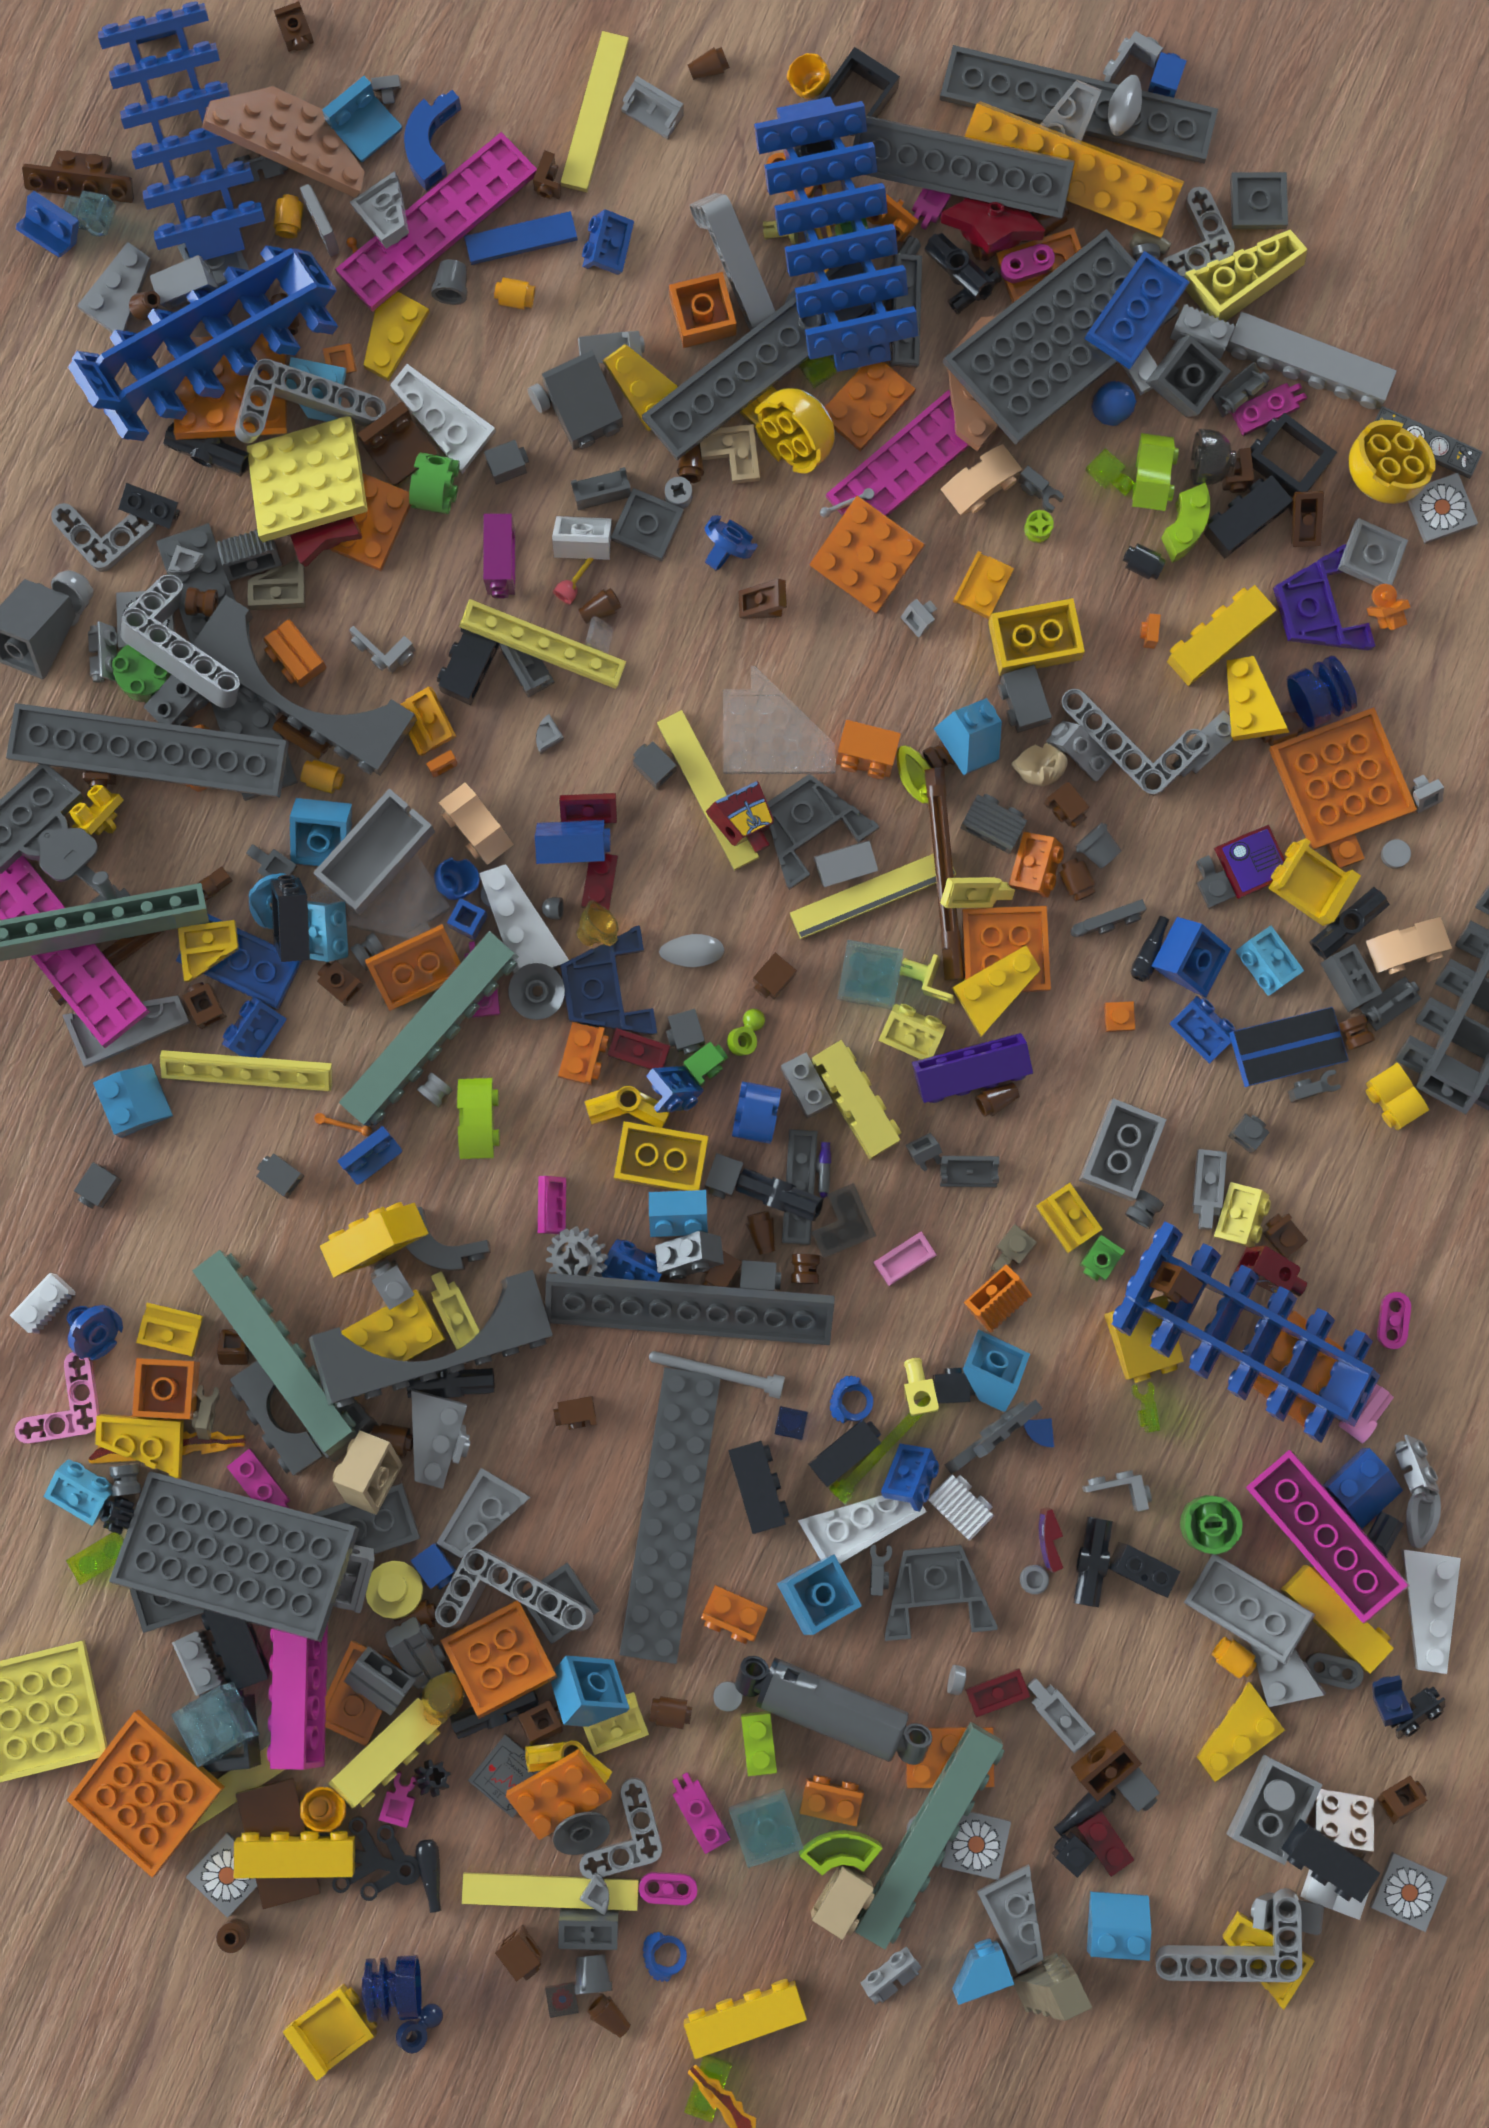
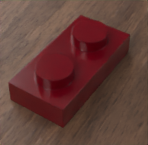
M616 793L560 795L559 797L561 822L604 820V824L617 823Z
M605 854V861L588 862L581 903L582 908L605 912L610 911L618 855Z
M616 1028L607 1055L652 1070V1068L664 1067L670 1045Z
M1019 1668L965 1689L976 1718L1030 1697Z
M1102 1811L1077 1825V1828L1111 1877L1134 1861V1858Z

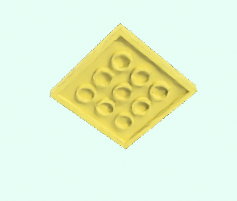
M345 416L247 446L258 537L262 543L368 512L355 422L351 417Z
M85 1640L0 1661V1782L96 1759L101 1756L108 1745Z

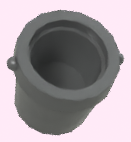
M451 259L440 262L431 290V295L435 300L450 305L462 304L467 300L466 265Z
M1103 823L1096 826L1075 846L1078 853L1086 855L1100 869L1105 867L1122 851L1108 832L1107 824Z
M605 1954L576 1957L575 1994L612 1991V1981H610Z

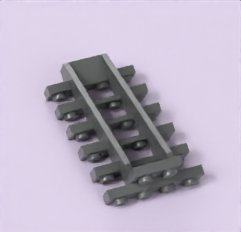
M1489 885L1475 908L1488 915ZM1470 920L1458 937L1455 946L1480 959L1476 972L1450 958L1435 982L1436 985L1460 997L1456 1010L1430 997L1415 1020L1416 1023L1440 1035L1436 1049L1410 1035L1395 1058V1061L1420 1074L1415 1088L1464 1114H1467L1474 1103L1489 1111V1028L1465 1016L1471 1003L1489 1012V979L1485 977L1489 970V930ZM1453 1042L1483 1058L1480 1072L1446 1055L1445 1052L1449 1044Z

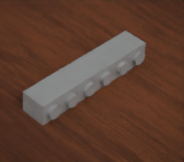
M1244 312L1240 313L1225 350L1236 359H1248L1256 362L1260 368L1266 370L1274 369L1282 372L1286 378L1306 381L1309 386L1315 389H1327L1334 392V395L1341 399L1350 398L1360 402L1361 406L1368 409L1377 408L1380 410L1386 400L1397 371Z

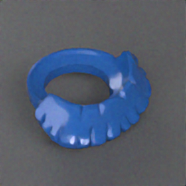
M845 1376L836 1384V1388H834L831 1396L832 1399H830L831 1415L841 1423H845L848 1420H862L869 1415L873 1407V1396L870 1390L862 1385L861 1379L859 1377L856 1378V1376ZM860 1391L865 1395L866 1407L862 1412L852 1414L847 1411L842 1404V1398L846 1392Z
M654 1932L648 1935L644 1941V1962L653 1979L668 1982L672 1975L678 1973L684 1967L687 1952L684 1944L678 1938L671 1935L665 1936L661 1932ZM665 1943H674L680 1951L678 1962L670 1967L657 1964L654 1957L655 1951Z

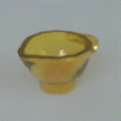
M589 901L580 918V927L576 931L578 939L586 946H593L595 943H603L608 946L614 945L618 940L617 933L619 927L617 920L606 908L595 901Z
M446 1672L430 1679L423 1688V1715L426 1721L432 1725L445 1723L463 1705V1689L453 1672Z

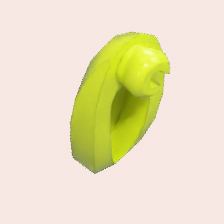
M906 745L900 746L897 749L896 760L899 776L904 787L919 802L929 803L924 770L931 769V766L918 751Z

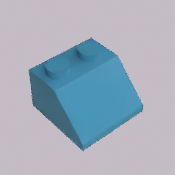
M987 698L955 710L933 728L963 775L999 760L1002 721Z
M296 798L290 814V860L295 864L320 866L352 830V804Z
M152 1064L119 1071L93 1082L112 1131L119 1138H123L173 1116Z
M706 1190L649 1192L650 1237L685 1236L697 1231L708 1233Z
M835 1554L811 1564L777 1583L803 1635H814L862 1606Z
M566 1655L554 1669L557 1678L550 1682L563 1725L589 1727L623 1714L630 1709L614 1660Z
M1090 1891L1087 1952L1089 1955L1100 1958L1150 1961L1151 1919L1149 1896Z
M991 1939L979 1941L974 1944V1949L969 1950L952 1988L958 2005L1014 1985L1003 1951L997 1940L993 1942Z

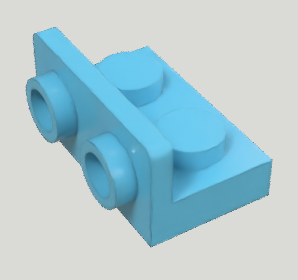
M307 901L310 959L330 962L347 958L348 939L345 902L339 901L327 904Z
M1269 926L1236 950L1242 963L1248 968L1258 985L1268 996L1304 972L1301 965L1272 926Z
M68 1459L55 1471L43 1497L93 1526L98 1521L104 1504L112 1496L113 1485L107 1479L85 1469L82 1464Z

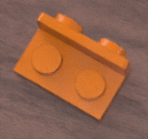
M1023 832L1009 886L1015 889L1037 892L1042 897L1048 898L1051 890L1056 885L1055 874L1058 864L1063 860V844L1055 837Z
M572 1022L558 1074L559 1078L592 1085L593 1079H599L602 1063H598L600 1052H606L609 1036L605 1035V1028H596Z
M715 1585L701 1615V1619L706 1620L704 1626L720 1632L721 1628L732 1632L731 1638L747 1644L748 1640L755 1641L768 1608Z
M814 1774L813 1779L806 1778L799 1814L857 1826L860 1807L864 1798V1791L859 1789V1784L842 1781V1785L830 1783L831 1778Z

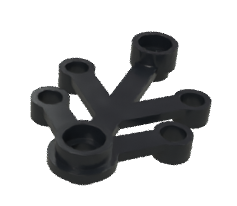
M356 1816L349 1822L350 1832L357 1835L365 1851L355 1849V1862L362 1865L355 1868L353 1877H335L333 1879L332 1887L336 1892H346L351 1884L377 1869L389 1871L390 1873L376 1882H366L362 1886L360 1894L366 1901L374 1900L379 1892L396 1882L402 1885H410L419 1878L420 1872L416 1858L412 1855L404 1854L395 1837V1829L392 1825L384 1824L377 1830L378 1840L386 1843L393 1859L382 1857L367 1829L365 1818ZM359 1820L363 1823L361 1831L353 1828L354 1821ZM384 1828L391 1831V1837L388 1839L381 1836V1830ZM327 1833L319 1834V1836H330ZM403 1865H408L411 1868L410 1875H403L401 1873ZM337 1879H345L347 1886L339 1888L336 1884ZM372 1886L375 1894L367 1896L365 1894V1887Z

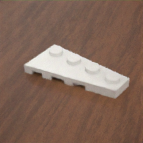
M406 364L390 385L394 393L403 401L447 457L460 461L459 471L462 474L496 432L492 425L408 364Z
M506 864L479 873L503 943L519 956L516 960L517 966L513 970L514 974L521 967L532 963H542L554 968L569 961Z
M881 1495L800 1519L798 1522L820 1560L835 1554L840 1564L927 1511L924 1506H922L920 1512L914 1511L908 1502L886 1499Z
M1401 1549L1405 1567L1404 1578L1410 1585L1407 1588L1408 1610L1412 1625L1411 1635L1415 1668L1417 1670L1447 1674L1461 1558Z

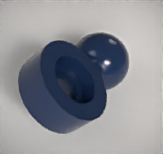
M436 2004L424 2006L420 2012V2020L418 2022L413 2020L406 2021L398 2028L396 2033L397 2045L407 2053L419 2052L427 2042L426 2030L441 2024L443 2020L442 2009ZM412 2031L411 2037L406 2039L408 2033Z

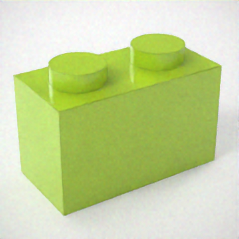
M761 1711L741 1714L748 1776L777 1773L770 1712Z

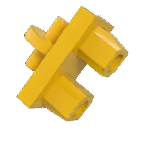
M94 785L87 794L93 802L91 807L88 808L85 803H78L69 811L75 821L72 828H81L89 835L93 833L100 835L103 831L111 834L117 828L113 822L117 817L114 810L124 799L120 794L110 793L103 785Z

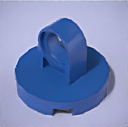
M719 515L711 516L704 527L708 537L715 543L705 563L715 571H718L724 565L731 554L739 558L748 559L751 558L758 547L757 543H751L754 537L745 528L732 520L724 523L720 521L722 516Z
M105 1305L93 1306L91 1308L78 1306L67 1314V1322L70 1327L68 1345L80 1359L84 1360V1358L89 1357L91 1360H97L108 1354L117 1344L115 1337L118 1334V1330L122 1333L123 1323L122 1318L111 1307Z

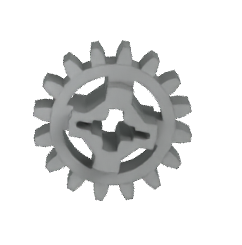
M578 1226L570 1229V1231L564 1229L560 1232V1235H556L551 1239L554 1244L547 1247V1251L552 1253V1255L546 1258V1262L553 1263V1267L549 1269V1272L565 1275L603 1277L601 1273L607 1269V1266L602 1261L608 1258L607 1254L601 1253L605 1244L598 1245L596 1241L599 1236L596 1234L590 1237L589 1229L587 1228L581 1231V1233ZM568 1242V1245L565 1246L566 1251L562 1252L563 1246ZM592 1265L590 1272L586 1275L588 1266Z

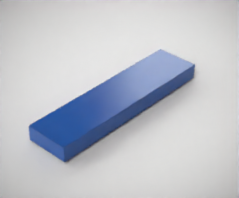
M571 211L464 236L471 265L578 240Z

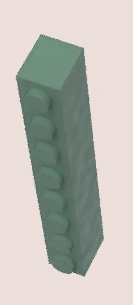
M192 884L0 920V961L207 923L209 918L202 884Z
M489 931L339 1101V1104L363 1125H377L386 1115L384 1110L390 1103L395 1104L404 1095L405 1091L403 1088L409 1081L413 1083L421 1076L424 1071L422 1069L424 1064L428 1060L433 1061L441 1053L442 1048L440 1046L446 1039L451 1040L458 1034L461 1029L460 1023L466 1017L468 1019L471 1018L480 1007L478 1003L484 996L489 997L499 986L496 982L504 974L507 976L517 966L516 960L519 956Z
M221 1250L217 1251L192 1270L323 1452L331 1456L357 1436L358 1433L353 1428L357 1423L347 1411L342 1413L337 1408L336 1403L328 1406L323 1386L320 1383L319 1372L314 1365L309 1368L304 1361V1358L307 1356L297 1342L294 1345L287 1337L290 1334L289 1330L281 1320L276 1322L271 1316V1313L274 1311L264 1297L260 1300L254 1291L258 1288L248 1275L245 1277L241 1275L238 1270L241 1265L232 1253L227 1255Z
M970 1721L874 1887L873 1893L875 1896L867 1910L862 1908L857 1918L859 1923L854 1930L857 1934L883 1949L887 1948L889 1942L893 1944L897 1940L901 1932L900 1923L904 1917H910L916 1905V1902H914L915 1897L919 1891L923 1893L930 1882L931 1877L928 1876L933 1866L938 1867L945 1856L944 1847L948 1840L952 1842L956 1838L960 1830L958 1823L963 1815L968 1816L975 1803L972 1799L977 1790L982 1791L990 1777L987 1773L992 1764L996 1766L1000 1762L1004 1754L1002 1749L1003 1743L1000 1738Z

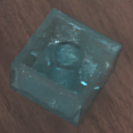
M847 940L837 1000L893 1009L904 949Z
M233 1682L214 1688L171 1714L197 1767L213 1763L260 1735Z
M784 1788L729 1807L733 1825L748 1868L804 1849Z

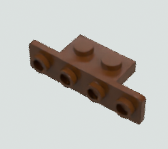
M57 150L50 167L33 164H23L22 167L26 190L132 203L134 200L132 178L109 174L112 168L111 157Z

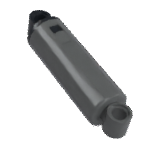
M748 1656L740 1664L735 1687L744 1696L755 1697L759 1695L756 1707L887 1762L893 1760L896 1751L901 1760L907 1764H920L925 1759L932 1742L931 1731L926 1726L918 1723L906 1726L909 1719L908 1712L778 1658H774L770 1669L766 1661L757 1656Z

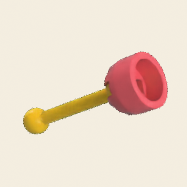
M588 558L571 581H561L553 590L555 596L566 604L571 605L578 594L576 583L594 559Z

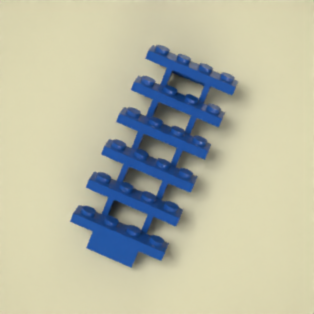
M194 1L184 4L182 6L183 9L173 12L171 9L160 10L155 13L156 16L147 19L144 16L134 17L125 25L118 26V23L105 25L102 27V31L98 32V39L102 50L129 42L136 64L130 66L129 63H122L114 66L113 70L109 71L110 81L113 89L140 82L147 102L145 105H140V103L129 104L124 107L125 110L120 111L124 130L151 122L158 142L155 145L143 143L136 146V150L131 151L135 170L163 163L169 184L166 185L162 183L149 185L147 190L143 191L146 209L174 203L180 221L178 225L173 223L163 224L158 227V230L154 231L157 249L161 250L185 243L190 258L199 255L204 261L244 250V239L240 228L265 221V215L261 202L247 201L240 204L239 208L235 209L229 187L254 181L250 162L236 161L228 164L227 168H223L218 147L234 142L203 128L192 130L188 136L181 138L177 135L165 138L161 119L198 110L203 124L207 110L206 107H208L210 101L231 96L227 82L221 84L220 81H214L206 84L203 89L200 87L195 67L220 61L216 42L210 44L209 41H203L195 44L193 49L189 48L184 27L209 21L205 3L198 4V2ZM177 34L181 48L167 52V56L164 57L148 56L142 58L138 44ZM187 70L192 88L181 90L178 92V96L167 98L165 95L153 97L149 83L150 79ZM210 150L215 168L206 169L196 177L181 176L176 178L171 160ZM221 190L226 208L215 210L211 216L203 218L201 216H192L187 218L183 200Z
M831 97L776 108L778 119L754 124L756 143L759 154L784 150L786 160L764 165L769 195L794 190L796 198L794 202L774 206L779 236L804 231L806 239L805 243L785 247L787 272L790 277L814 272L816 284L795 288L798 315L800 318L824 313L827 323L824 326L805 329L809 358L815 359L834 354L837 372L890 361L889 342L918 336L917 314L914 306L886 312L882 300L908 295L904 265L876 271L871 261L872 259L898 254L896 229L893 224L865 229L861 220L862 218L888 213L884 184L878 183L855 188L851 180L852 177L877 172L875 146L873 142L845 147L840 138L867 132L865 106L862 101L835 107ZM830 140L833 150L798 157L793 147ZM838 180L841 181L843 189L841 192L808 198L804 191L806 187ZM851 221L852 233L818 240L814 231L815 228ZM861 262L863 274L830 281L824 272L825 269ZM871 303L874 315L839 322L834 311Z
M266 245L260 253L266 262L250 271L228 266L223 273L228 282L227 284L214 291L192 289L191 292L185 295L190 304L175 313L153 308L147 316L153 324L152 326L139 333L115 329L110 336L111 341L115 345L114 347L100 355L76 351L68 368L73 374L76 383L87 396L88 402L97 409H104V413L110 418L122 439L144 441L149 432L137 415V412L147 397L160 417L182 420L187 410L176 395L175 390L185 376H187L193 386V390L198 395L220 398L225 389L212 370L222 356L225 355L235 373L241 376H249L252 368L258 362L250 349L261 333L268 341V346L273 352L293 356L297 354L301 347L288 327L299 312L311 331L333 335L339 326L326 309V305L337 290L312 253L294 248L286 250ZM277 278L280 282V287L289 296L272 305L265 293ZM239 299L243 309L251 317L234 326L228 317V313ZM202 320L206 331L212 335L213 339L197 347L190 335ZM164 341L167 350L174 356L175 360L159 368L152 357ZM126 362L129 371L135 376L137 381L121 390L114 378Z
M1164 1221L1162 1227L1155 1232L1153 1243L1142 1254L1138 1271L1128 1281L1126 1296L1122 1304L1115 1309L1111 1325L1121 1333L1131 1336L1143 1311L1162 1319L1160 1327H1157L1152 1334L1150 1346L1167 1358L1170 1357L1181 1333L1202 1341L1199 1348H1196L1190 1357L1189 1368L1205 1379H1208L1220 1354L1239 1362L1237 1370L1235 1369L1229 1377L1227 1389L1242 1400L1246 1401L1258 1375L1278 1384L1276 1390L1272 1391L1268 1396L1266 1411L1272 1417L1284 1422L1296 1396L1316 1405L1314 1412L1309 1413L1305 1420L1304 1432L1311 1439L1322 1443L1334 1418L1355 1427L1380 1378V1375L1372 1367L1363 1363L1373 1342L1368 1335L1355 1329L1353 1335H1350L1344 1343V1352L1325 1342L1335 1322V1319L1328 1312L1317 1308L1315 1314L1308 1318L1305 1326L1306 1330L1287 1320L1297 1301V1298L1289 1290L1279 1286L1277 1292L1273 1293L1268 1301V1309L1249 1299L1259 1279V1276L1252 1269L1241 1265L1239 1270L1230 1279V1288L1213 1279L1211 1275L1221 1258V1255L1213 1247L1203 1243L1200 1250L1194 1253L1191 1266L1173 1257L1172 1255L1183 1234L1174 1225ZM1162 1261L1184 1268L1203 1283L1192 1304L1185 1303L1182 1300L1179 1303L1171 1301L1166 1309H1163L1149 1302L1154 1292V1289L1149 1287ZM1207 1288L1225 1297L1219 1300L1216 1307L1217 1313L1212 1323H1208L1204 1331L1188 1323V1320L1204 1289ZM1244 1309L1262 1318L1255 1326V1335L1251 1343L1247 1344L1241 1353L1227 1345L1226 1342ZM1283 1331L1301 1340H1298L1294 1345L1293 1357L1289 1365H1286L1279 1374L1266 1367L1264 1363L1280 1332ZM1321 1352L1338 1361L1334 1363L1331 1369V1378L1327 1386H1324L1320 1390L1319 1395H1316L1302 1387L1318 1353Z

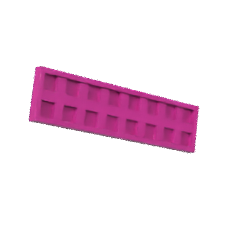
M500 132L405 211L409 234L387 249L374 236L335 268L336 274L373 312L534 178L537 168Z
M950 389L826 494L829 502L835 506L863 494L865 489L871 488L874 491V497L872 500L865 501L888 516L965 451L970 445L960 439L955 433V418ZM849 506L838 510V512L843 516Z
M23 855L0 874L1 920L66 908ZM96 944L31 956L104 1048H107L150 1013Z

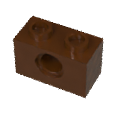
M1114 1730L1072 1765L1071 1769L1081 1784L1098 1802L1141 1766L1142 1763L1129 1745Z
M523 1925L502 1940L495 1951L497 1957L516 1982L522 1977L528 1980L540 1970L543 1952Z

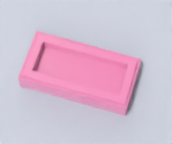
M921 1231L873 1263L887 1285L890 1286L935 1257L936 1253Z

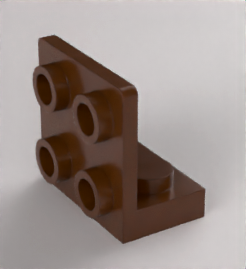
M403 401L358 433L361 445L393 486L398 485L419 469L414 467V464L420 452L438 455L437 450L412 420L409 409Z

